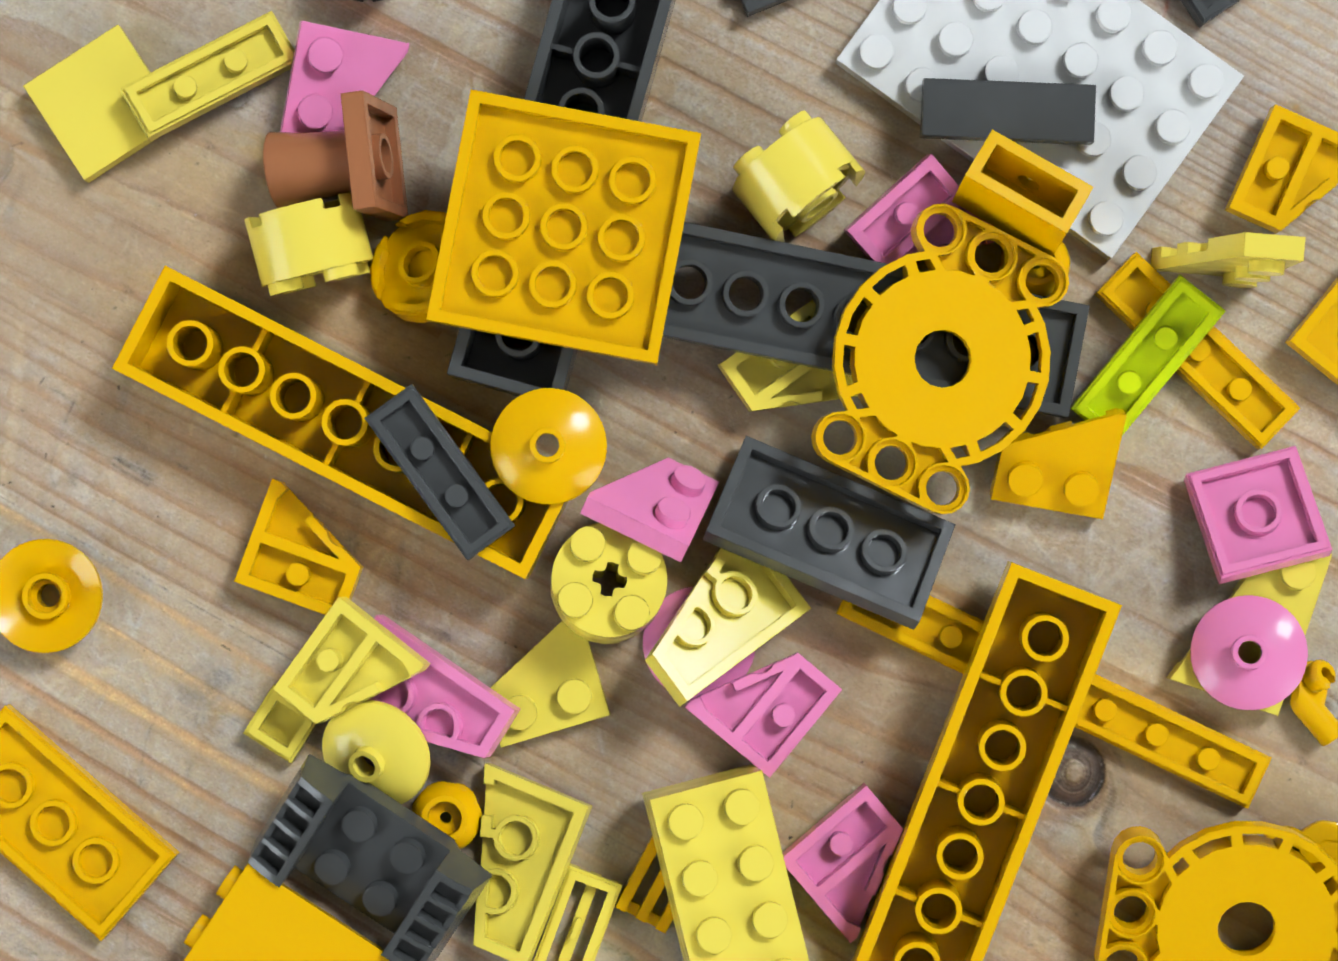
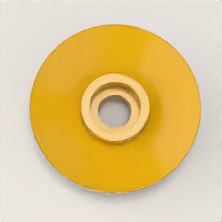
M541 388L518 396L504 408L493 427L490 450L492 462L499 478L513 493L534 503L559 504L580 496L597 480L605 463L607 440L599 416L585 400L576 394L562 389ZM545 434L554 435L559 442L558 451L550 457L542 456L537 451V441Z
M37 539L18 545L0 560V633L7 640L27 651L52 653L74 646L90 633L101 613L103 588L96 567L81 550L64 541ZM47 585L55 586L60 595L58 602L52 607L46 605L42 600V591Z

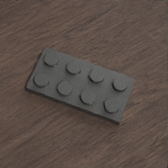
M746 436L702 540L914 630L922 617L956 524Z

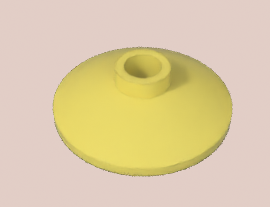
M367 700L330 719L325 728L322 739V752L325 763L345 774L352 775L361 782L372 784L400 804L412 799L427 781L431 759L425 736L418 725L397 707L381 701ZM364 757L369 758L373 762L374 767L368 764Z

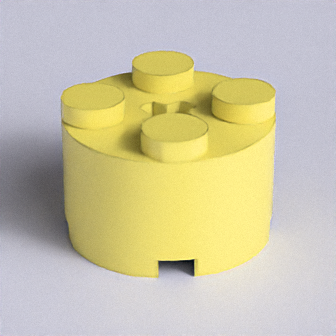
M805 110L791 117L780 128L779 133L782 137L767 149L763 150L761 146H756L746 152L733 166L739 175L733 185V192L772 240L784 243L783 231L789 229L795 237L805 232L846 198L839 189L848 179L857 186L865 175V170L821 117L811 118Z
M351 192L338 194L339 199L323 203L322 198L313 199L260 213L259 217L244 219L261 286H268L270 296L316 287L314 276L323 274L325 282L370 273L368 261L373 260V255L362 213L353 210Z
M601 523L585 526L578 529L567 539L555 558L551 575V598L559 617L578 636L594 643H619L642 632L656 617L667 590L665 561L662 553ZM605 571H612L616 573V581L624 584V588H615L612 596H604L600 594L601 584L592 581V579L602 578Z

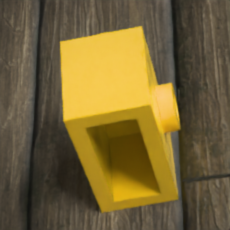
M992 129L966 172L952 202L1007 234L1053 256L1094 187Z

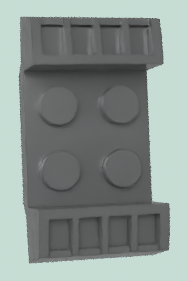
M311 754L305 759L258 835L248 859V863L256 871L279 888L296 868L394 933V936L381 954L389 961H435L492 877L491 873L463 853L452 837L372 784L361 782L352 775L339 771Z

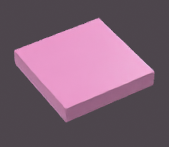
M1296 446L1186 474L1184 482L1218 584L1330 556L1332 547Z

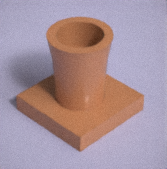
M364 90L340 93L344 130L310 133L269 132L266 135L263 147L264 172L269 193L277 208L351 192L353 210L386 222L401 220L408 216L397 107Z

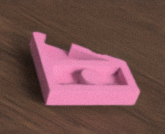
M927 154L843 231L869 260L889 264L907 254L918 252L911 238L912 223L919 212L933 204L944 203L952 205L984 222L986 221L952 202L959 185L932 154ZM937 214L931 215L925 222L923 228L924 236L929 243L937 247H944L951 242L954 229L949 219ZM985 240L980 242L979 245L990 244L994 241Z
M796 652L690 699L685 708L770 778L842 689Z

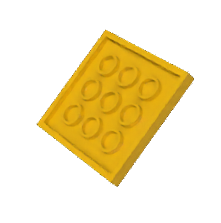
M471 89L426 320L428 322L657 365L701 133Z

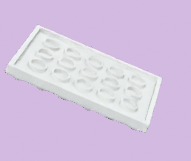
M879 0L835 62V64L919 125H921L922 81L924 78L1096 85L1094 143L1091 145L1016 143L1094 187L1068 232L1107 261L1116 254L1244 77L1240 72L1140 0ZM940 139L971 162L974 161L985 142Z

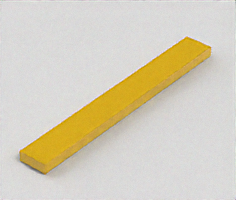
M930 595L920 622L914 630L843 599L835 613L964 674L984 623L983 620ZM1097 674L1094 676L1075 725L1076 728L1247 809L1272 759L1268 755Z

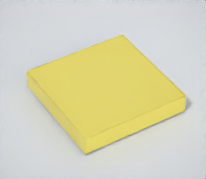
M116 25L23 85L80 175L88 183L151 143L121 93V87L151 72L119 25Z

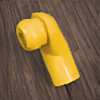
M1319 659L1307 661L1305 673L1298 686L1291 693L1290 705L1294 714L1321 746H1326L1338 738V720L1325 706L1327 692L1331 683L1336 681V673L1329 662Z

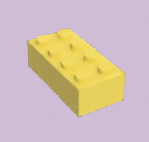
M749 764L642 793L683 961H809L762 770Z

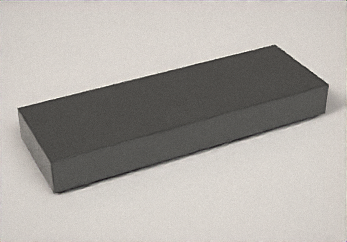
M924 78L922 81L920 138L985 141L993 129L1014 142L1091 145L1094 143L1096 85Z
M413 384L364 418L467 560L473 558L516 526Z

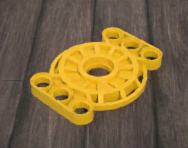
M941 203L933 204L919 212L913 220L911 238L918 252L907 254L879 268L857 288L844 308L834 336L832 369L837 394L846 411L832 412L821 417L813 427L811 440L817 455L826 462L927 512L948 514L962 508L969 496V480L961 466L979 463L1003 451L1026 430L1039 410L1049 382L1051 350L1046 325L1038 308L1049 307L1061 301L1068 290L1069 276L1063 263L1055 257L952 205ZM931 215L945 216L952 223L954 235L947 246H934L924 236L923 228L926 220ZM985 240L994 241L1003 249L1004 263L997 272L989 273L983 271L977 265L975 251L980 242ZM924 261L929 271L919 272L916 262ZM1034 266L1046 267L1054 276V290L1046 298L1035 297L1026 287L1027 273ZM900 267L903 268L904 279L888 286L880 294L872 288L888 273ZM863 299L868 307L858 320L854 335L848 334L847 330L852 315ZM1025 310L1031 322L1023 324L1017 311ZM935 331L953 333L963 341L968 350L969 363L966 373L959 382L949 387L941 388L930 385L921 378L916 369L915 353L917 346L926 335ZM1034 333L1039 351L1038 372L1030 371L1031 350L1028 335ZM844 346L851 349L850 370L853 383L849 385L846 383L843 368ZM1027 384H1034L1035 388L1030 403L1019 419L1013 412L1022 400ZM858 395L863 406L862 409L856 408L851 396ZM838 420L847 423L852 428L855 438L851 449L840 455L828 450L823 439L827 426ZM1001 425L1010 429L995 444L980 451L977 443L978 440L992 434ZM886 446L896 447L905 457V469L894 480L884 479L879 475L875 467L876 455ZM961 446L966 456L956 458L951 448ZM940 471L951 475L956 482L957 488L954 498L945 505H938L931 501L926 490L929 478Z
M1231 821L1207 827L1180 841L1168 853H1166L1158 835L1151 829L1142 826L1129 827L1115 837L1111 847L1094 961H1107V958L1118 950L1132 952L1137 956V961H1338V866L1311 839L1291 828L1264 821ZM1243 834H1265V835L1273 836V837H1275V838H1274V839H1270V838H1266V837H1262V836H1258V835H1243ZM1138 842L1151 845L1155 849V856L1148 866L1132 868L1123 862L1124 852L1130 845ZM1296 844L1309 851L1320 862L1310 863L1301 853L1292 848L1293 845ZM1333 876V878L1326 885L1323 883ZM1130 896L1142 899L1146 903V909L1138 920L1125 922L1119 920L1114 915L1115 906L1121 899ZM1245 902H1253L1265 907L1273 917V931L1266 941L1255 948L1247 950L1231 949L1221 941L1218 935V924L1222 915L1230 907Z

